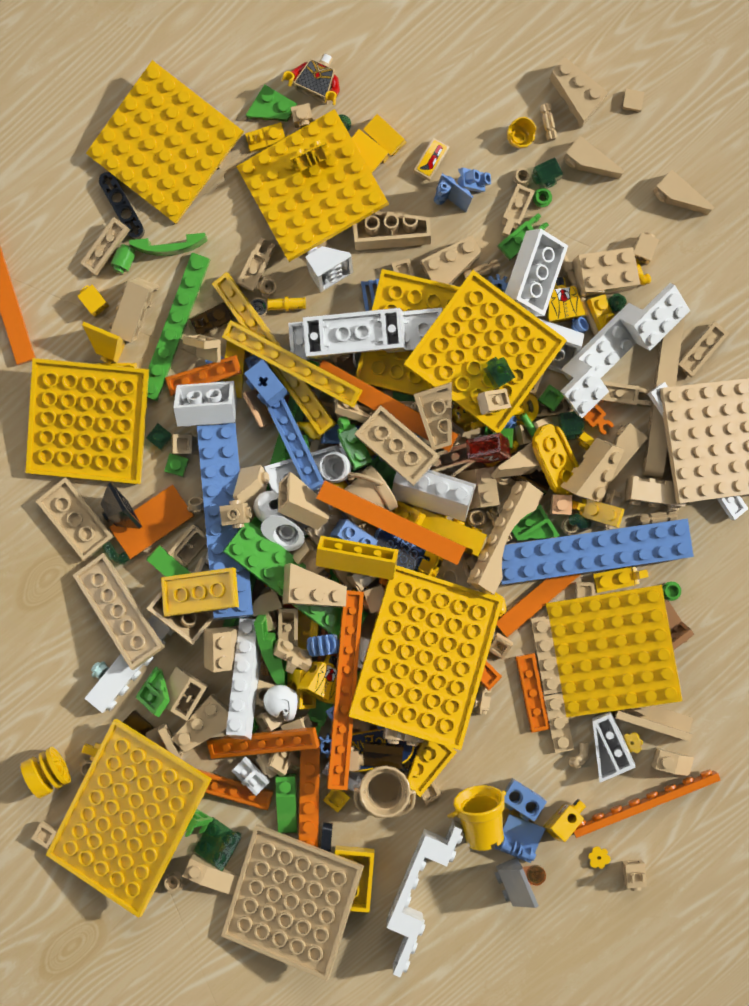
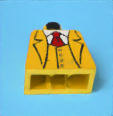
M557 278L554 286L555 289H553L547 307V321L557 323L584 317L585 311L576 287H566L565 278Z
M326 655L324 662H312L310 669L306 671L297 689L324 703L334 704L337 673L334 666L337 658L332 655Z
M577 799L572 805H562L542 827L555 840L566 842L584 820L580 813L585 809V804Z

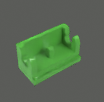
M196 809L186 829L188 831L185 833V837L190 836L194 828L202 826L199 834L204 833L209 823L213 821V818Z

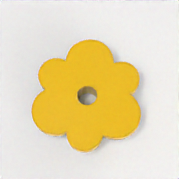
M636 732L624 735V740L630 753H639L642 750L641 745L643 744V741L639 739V735Z
M598 846L592 849V852L588 854L591 867L603 869L605 864L610 863L611 858L607 855L608 851L606 849H601Z

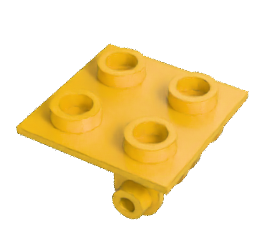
M318 140L310 144V149L306 151L299 149L293 152V157L289 159L291 161L296 160V163L293 164L296 171H303L309 168L305 157H307L311 167L313 166L308 156L312 154L316 164H318L314 152L319 162L329 159L328 157L331 156L328 148L324 149L323 147L327 145L326 142L321 143Z

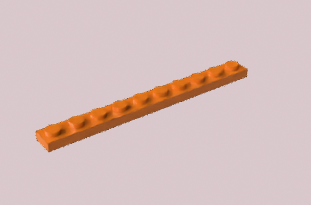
M347 590L346 607H342L327 789L348 790L353 718L348 717L357 681L364 592Z

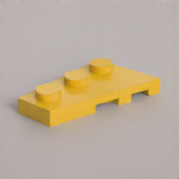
M428 740L420 743L407 775L410 789L415 790L416 795L421 797L457 751L451 747Z

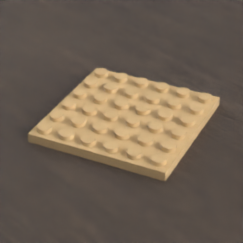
M749 378L660 388L659 392L663 404V418L676 504L748 495Z
M255 825L221 937L327 981L330 978L364 865L262 825Z

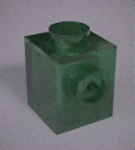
M554 157L534 167L532 179L540 188H551L557 184V181L561 180L563 172L556 158Z
M497 357L486 362L488 366L483 369L495 390L515 378L504 357L499 360Z
M575 411L557 415L559 428H561L567 440H575L577 436L582 434L584 421L580 419Z

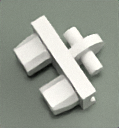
M247 757L232 770L242 781L241 784L243 786L246 785L255 796L270 782Z

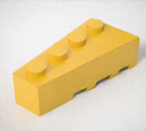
M413 507L426 515L421 526L465 546V553L474 557L479 556L487 534L482 533L483 530L474 526L469 528L464 526V522L457 519L451 521L446 519L447 516L433 514L428 512L429 510Z

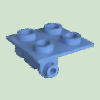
M442 173L436 188L434 202L437 205H442L449 199L464 212H467L473 198L470 191L460 187L452 177Z
M509 814L503 827L504 840L499 846L496 843L495 849L531 863L536 857L535 852L545 828Z

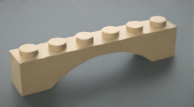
M516 481L513 485L511 493L495 521V526L487 537L486 544L470 572L467 583L482 593L495 594L503 578L502 557L507 539L516 524L527 514L537 509L544 494L531 483Z

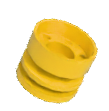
M52 746L46 749V752L42 751L39 753V760L33 756L21 763L20 768L23 778L31 792L39 799L53 792V786L59 789L62 787V784L66 785L71 782L70 772L64 759Z

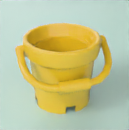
M479 785L464 789L454 798L453 806L455 811L449 813L447 817L449 819L454 817L460 818L465 842L470 844L471 849L478 851L491 850L492 844L497 842V846H499L503 842L502 812L504 810L505 791H501L493 786Z

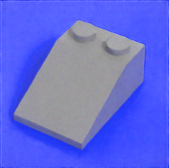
M516 857L497 865L498 872L495 875L499 884H504L506 890L502 892L506 901H511L514 907H538L536 898L518 858Z

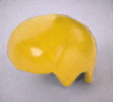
M518 117L509 125L507 139L513 147L518 149L527 148L535 140L537 128L531 119Z

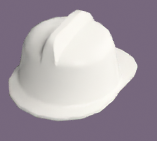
M274 515L264 519L261 524L262 534L287 551L297 550L304 543L303 531L293 519Z

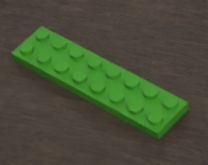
M251 522L244 523V527L239 528L222 551L282 598L285 564L292 563L306 569L304 563L297 564L290 552L279 544L267 539L262 534V531ZM293 605L329 634H336L339 640L342 607ZM362 609V621H361V624L364 622V620H365L366 617L368 616V613H367L366 611H364L363 609Z

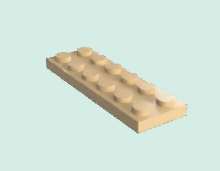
M102 553L73 574L74 579L131 670H135L165 648L105 553Z

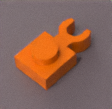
M597 404L583 417L592 428L597 425L602 435L607 433L603 429L605 424L610 428L614 426L611 421L603 418L606 413Z

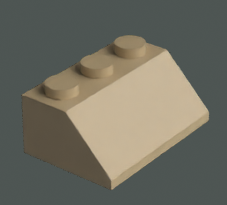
M162 590L146 608L147 611L191 645L202 636L204 629H207L214 621L212 611L164 617Z

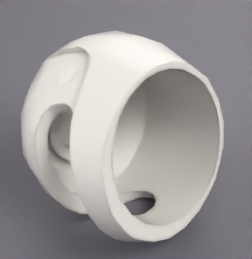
M335 451L329 452L321 459L320 473L326 481L339 483L347 479L348 473L351 472V463L344 454Z
M265 491L260 493L255 499L253 505L254 513L261 522L274 515L287 517L278 512V493Z
M275 685L265 693L264 707L274 717H277L282 711L285 720L291 721L294 719L297 711V693L285 685Z

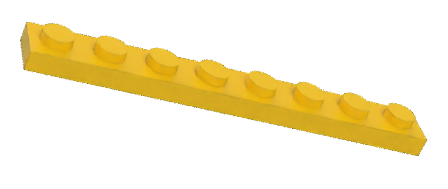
M230 320L222 338L339 401L353 408L355 407L363 391L362 389Z

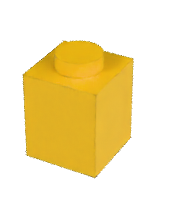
M87 285L82 288L77 296L94 317L110 306L93 285Z

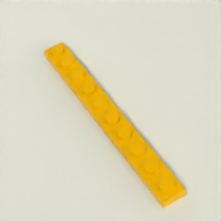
M225 272L212 283L241 326L281 346L229 273ZM268 362L319 435L322 436L336 425V422L308 383Z

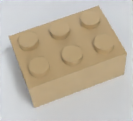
M633 247L581 254L572 260L579 297L633 290L640 285Z

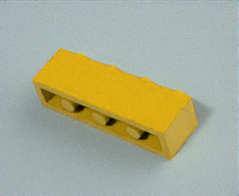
M321 536L317 547L316 566L393 580L399 550Z

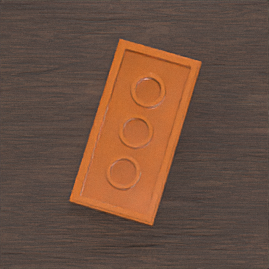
M172 484L134 510L143 527L136 529L119 527L113 524L109 528L129 558L132 559L193 518L194 514L188 511V505Z

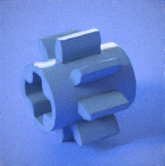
M327 733L326 738L319 736L321 741L320 754L325 753L326 758L329 757L330 749H324L323 747L325 745L324 742H331L329 733Z

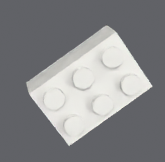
M234 381L177 385L173 407L177 427L234 423L237 406Z

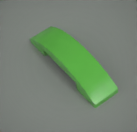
M205 233L186 234L187 242L151 246V242L146 238L129 240V244L133 249L145 254L173 256L192 251L206 243L208 239Z

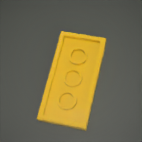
M234 567L161 577L164 617L239 607L236 568Z

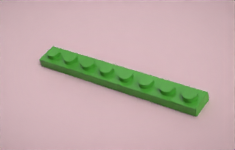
M191 253L148 368L147 398L155 401L159 399L165 383V377H167L211 261L209 258Z

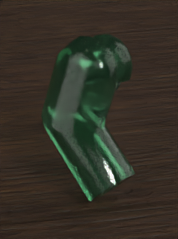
M579 513L569 516V523L571 525L577 524L580 529H588L592 525L589 519H585Z
M111 542L103 545V549L110 560L120 565H124L130 560L126 552L118 554Z

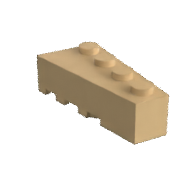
M377 211L353 225L355 250L431 244L430 218L408 214L398 215L394 214V212L387 211L385 213Z

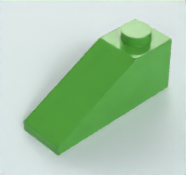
M278 774L276 775L278 832L280 833L298 832L296 774H286L282 777Z

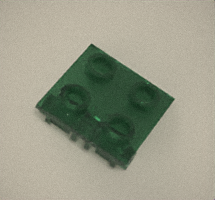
M212 817L213 821L209 823L206 831L202 834L194 852L223 871L241 840V833L231 830Z

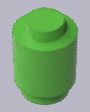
M121 244L117 248L111 262L115 272L120 274L129 272L135 258V249L125 244Z

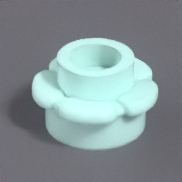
M104 661L93 665L91 669L93 678L96 677L100 680L109 669Z

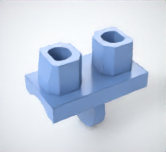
M458 169L461 176L458 178L457 183L462 188L482 193L485 192V186L491 185L490 173L479 172L475 169Z

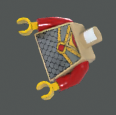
M327 54L322 55L320 62L310 59L292 71L284 72L281 80L282 82L288 80V86H292L294 81L295 90L325 104L331 100L333 105H335L336 98L340 92L339 78L335 75V69L330 67L333 58Z

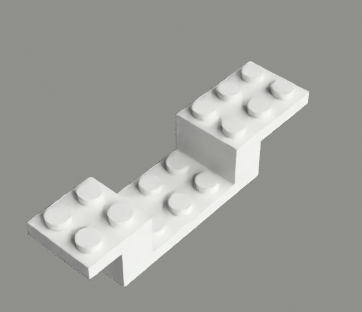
M669 283L643 310L628 303L561 369L569 383L560 392L579 417L583 418L609 392L601 378L635 344L650 351L690 312L674 284Z
M400 308L303 317V322L288 323L290 352L310 361L330 359V355L381 350H385L387 353L413 351L441 314L442 308L402 311Z
M452 821L446 838L429 830H423L386 918L387 928L404 935L393 962V975L401 977L402 972H407L410 964V953H415L418 945L416 943L418 935L422 936L425 929L423 913L408 907L411 901V889L415 890L419 881L418 873L419 870H424L427 862L426 858L444 866H447L449 862H453L456 855L455 846L461 843L464 835L461 824L457 821Z

